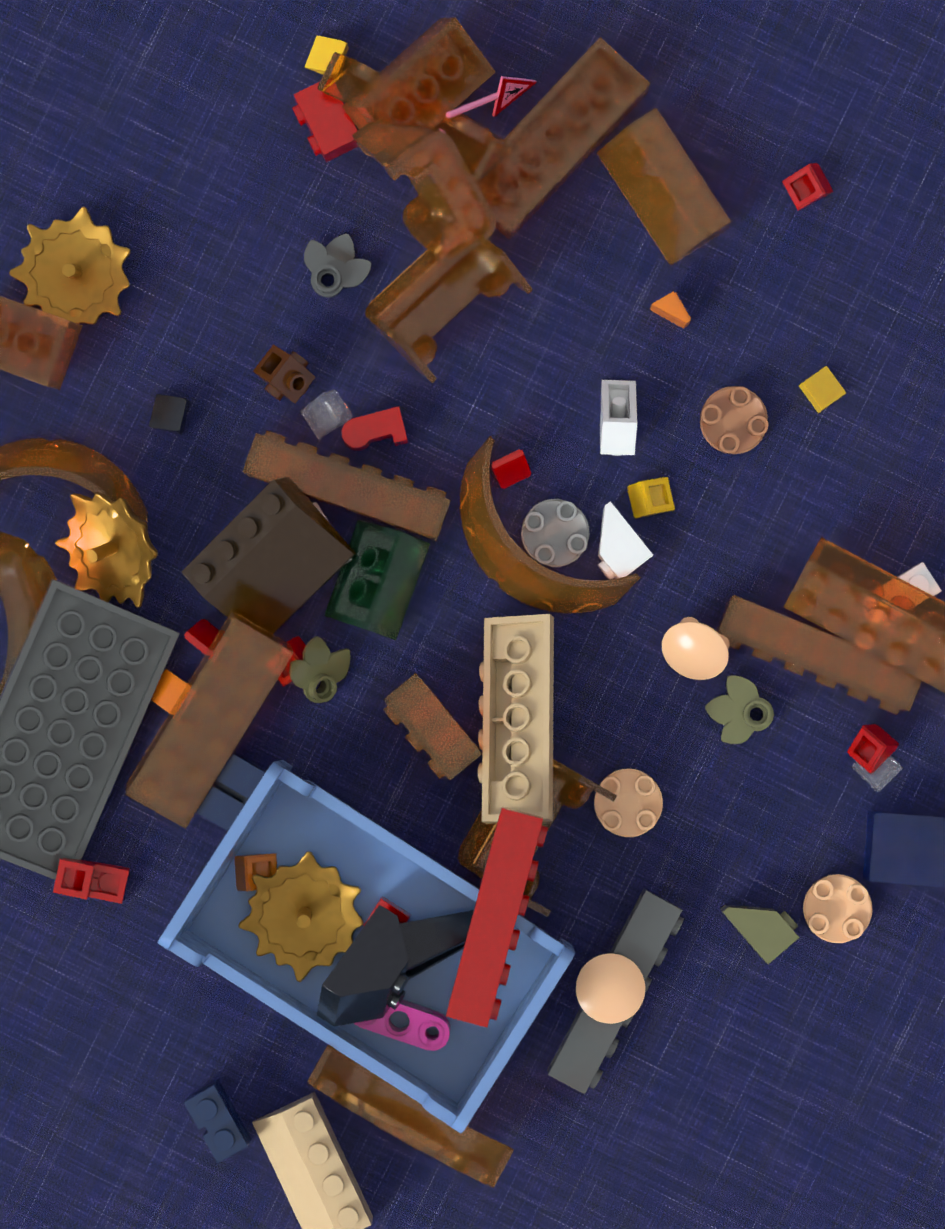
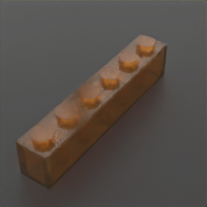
M266 430L265 435L255 434L242 471L245 475L270 483L273 479L290 477L299 489L310 498L438 541L451 505V500L445 498L446 492L427 486L426 491L414 488V481L395 475L394 480L381 476L382 470L367 464H363L361 469L348 465L350 459L335 453H330L329 458L316 454L318 448L303 442H298L297 447L284 443L286 437Z
M736 595L729 597L716 628L719 634L728 638L730 647L739 650L741 645L753 650L751 656L768 663H771L772 658L785 663L783 669L803 676L804 671L816 675L815 682L834 689L836 684L849 689L847 692L848 696L866 702L868 697L880 702L878 708L898 715L900 710L910 712L925 674Z

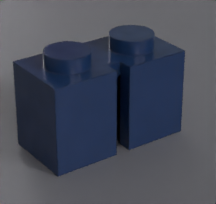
M235 752L231 753L215 779L217 780L215 786H211L196 813L228 831L266 773V770Z
M219 1080L191 1094L184 1101L199 1130L203 1127L207 1129L202 1137L217 1163L248 1147L252 1139Z

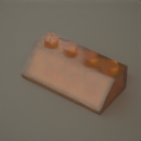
M456 17L440 18L348 100L342 108L363 135L394 161H398L446 117L447 112L458 107L495 73V70Z
M657 108L628 125L597 152V155L670 266L728 229L731 223L730 219Z

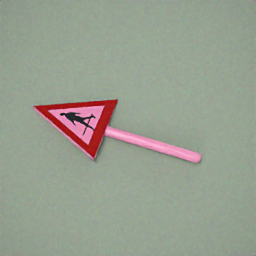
M501 76L497 92L446 113V117L450 119L494 100L492 116L495 117L536 84L537 81Z

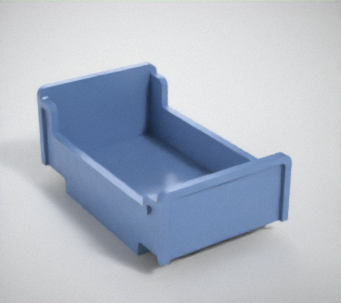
M274 761L260 780L157 943L196 967L202 964L206 965L422 1104L426 1111L461 1134L575 955L572 944L562 938L560 941L554 939L532 922L517 915L514 929L520 930V935L515 951L508 950L505 963L511 965L506 986L501 984L498 986L496 998L502 999L497 1020L490 1019L486 1028L447 1017L451 1026L449 1040L444 1047L436 1051L425 1050L360 1028L354 1023L334 1027L316 1016L321 987L345 953H338L334 957L331 966H316L312 968L302 982L296 980L294 970L290 965L278 966L273 953L257 956L258 936L252 932L240 929L238 926L239 922L251 913L252 908L248 900L255 895L257 890H237L235 856L276 853L278 869L279 866H295L306 852H312L321 867L334 866L337 868L342 883L361 888V893L354 900L353 906L364 924L382 896L410 913L411 917L407 922L474 910L479 889L313 782L298 777L290 771L293 766L286 761ZM363 925L356 928L353 932V941L364 927ZM463 950L409 979L403 989L406 991L403 1000L430 1008L446 1016ZM402 1011L394 1012L390 1016L391 1023L398 1028L406 1027L410 1022L407 1014ZM434 1026L427 1028V1032L430 1035L439 1033V1030Z

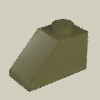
M724 905L720 908L721 912L767 964H770L799 939V936L793 931L798 925L786 911L779 914L772 908Z

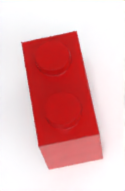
M331 77L293 94L297 105L292 107V110L300 126L307 124L312 134L307 137V140L315 156L322 154L325 161L328 162L362 145L361 136Z

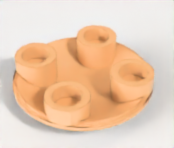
M693 617L683 618L680 623L672 626L663 637V656L669 666L682 676L695 680L711 679L719 675L728 663V649L730 647L728 638L719 634L708 625L699 623Z
M621 769L609 774L600 783L595 794L594 806L596 815L605 829L618 836L636 837L648 832L655 826L662 813L663 798L659 786L648 774L636 769Z
M833 874L819 879L809 888L803 903V913L808 927L816 936L831 943H845L859 938L868 927L872 917V902L868 891L859 881L847 875Z
M613 953L602 954L592 958L581 968L576 981V996L581 1008L594 1020L608 1024L619 1023L629 1019L639 1010L645 997V981L638 966L629 958Z

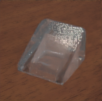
M334 389L322 393L300 411L318 439L353 417L338 392Z
M891 756L874 773H869L858 762L852 766L877 792H880L903 769Z

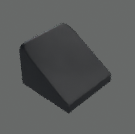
M156 394L149 427L182 435L190 401L185 398Z

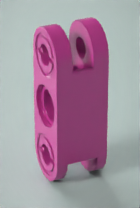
M403 999L395 1010L390 1007L383 1018L354 1023L360 1028L429 1051H436L444 1047L449 1040L451 1029L450 1022L444 1014ZM402 1011L407 1014L410 1022L406 1027L398 1028L391 1023V1014ZM434 1026L439 1030V1033L430 1035L427 1032V1028Z

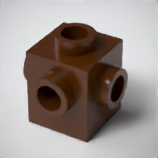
M274 344L253 370L257 376L267 383L264 390L279 401L285 397L294 404L306 393L309 385L316 378L306 369L309 362L294 351L288 354Z

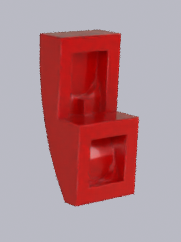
M60 858L53 893L86 900L88 897L122 904L130 868L99 862Z

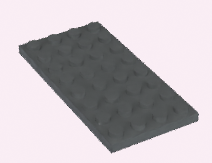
M51 579L0 696V859L56 880L60 858L82 859L178 639L179 632Z

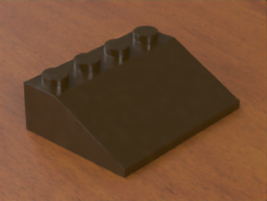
M284 477L273 479L194 558L182 573L204 599L262 645L356 553L292 479Z

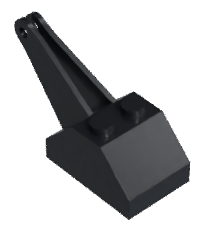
M379 905L322 984L316 1016L335 1027L380 1019L385 1016L390 1007L395 1010L405 996L406 991L403 989L409 979L464 949L474 910L399 924L397 915Z

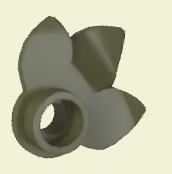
M315 636L305 646L303 660H295L290 663L289 673L293 684L302 688L306 698L314 703H323L331 700L337 690L336 683L344 679L349 670L350 650L344 648L330 653L324 640ZM321 681L320 687L316 689L318 683Z
M733 675L728 676L726 680L728 695H721L712 699L706 704L705 710L714 721L725 725L721 734L722 742L740 744L747 741L754 731H762L769 727L773 721L774 712L771 704L759 697L758 690L753 682L741 676ZM755 707L762 711V717L758 721H754L750 717V711Z

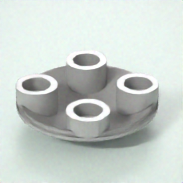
M549 499L536 504L527 513L522 524L521 537L524 548L535 561L545 566L561 567L577 560L586 550L589 540V526L583 512L572 502L562 499Z

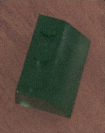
M358 520L349 544L356 554L350 562L340 569L324 616L397 640L430 543L398 530Z

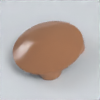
M730 386L714 392L702 407L700 414L702 434L713 448L722 453L741 454L748 452L760 443L767 432L768 415L765 405L754 392L745 387Z

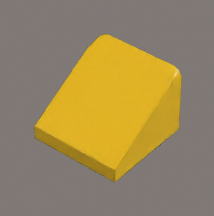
M317 35L305 68L337 79L349 49L348 43Z
M827 366L799 385L818 413L846 394Z
M668 477L645 480L628 485L627 490L634 518L675 510Z

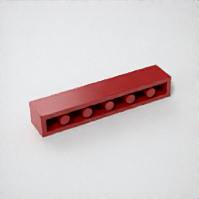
M501 807L446 1017L486 1028L490 1019L497 1020L502 999L496 998L499 984L506 986L511 965L505 963L508 950L515 951L520 935V930L514 929L517 915L525 916L530 896L523 894L527 881L534 882L539 861L533 860L536 846L543 848L548 827L542 825L543 817Z

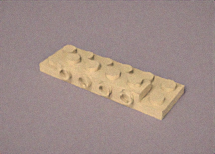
M551 614L484 618V662H481L479 666V675L483 682V695L479 698V711L483 716V729H480L478 734L479 746L483 750L482 763L478 766V778L482 784V822L485 824L497 823L502 806L543 817V822L553 821L554 617Z

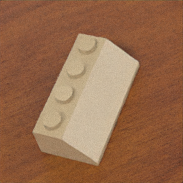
M315 1092L252 1122L302 1229H364L372 1225L373 1215Z

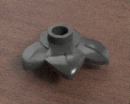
M347 233L334 238L326 247L315 240H310L304 252L305 265L312 273V288L322 297H334L343 288L357 287L363 283L371 270L372 263L370 261L355 259L354 244ZM327 275L334 278L333 285L329 287L322 284L323 277Z

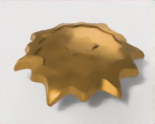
M85 206L81 207L70 221L53 220L47 230L40 229L33 224L27 225L31 242L21 250L24 261L9 272L10 276L27 286V296L23 301L25 306H41L42 317L45 319H55L61 336L66 335L73 327L80 323L96 324L102 313L107 312L116 316L121 315L118 297L124 289L130 286L122 266L130 255L131 250L113 243L109 226H96Z
M96 493L93 499L82 494H71L70 498L75 507L76 514L67 521L70 535L58 539L55 544L69 552V566L78 572L74 588L80 591L95 589L100 599L109 602L113 596L116 597L120 604L124 603L127 598H130L136 607H140L144 598L145 584L152 576L151 560L158 556L156 548L150 541L147 523L133 513L128 501L124 498H119L113 502L102 493Z
M308 851L295 866H279L272 877H264L258 874L252 876L257 891L248 900L252 908L251 913L239 922L238 926L240 929L252 932L258 936L257 956L273 953L276 964L278 966L290 965L294 970L296 980L302 982L312 968L316 966H331L334 957L340 952L345 953L352 944L353 932L364 924L353 906L354 900L361 893V888L342 883L336 867H321L312 852Z

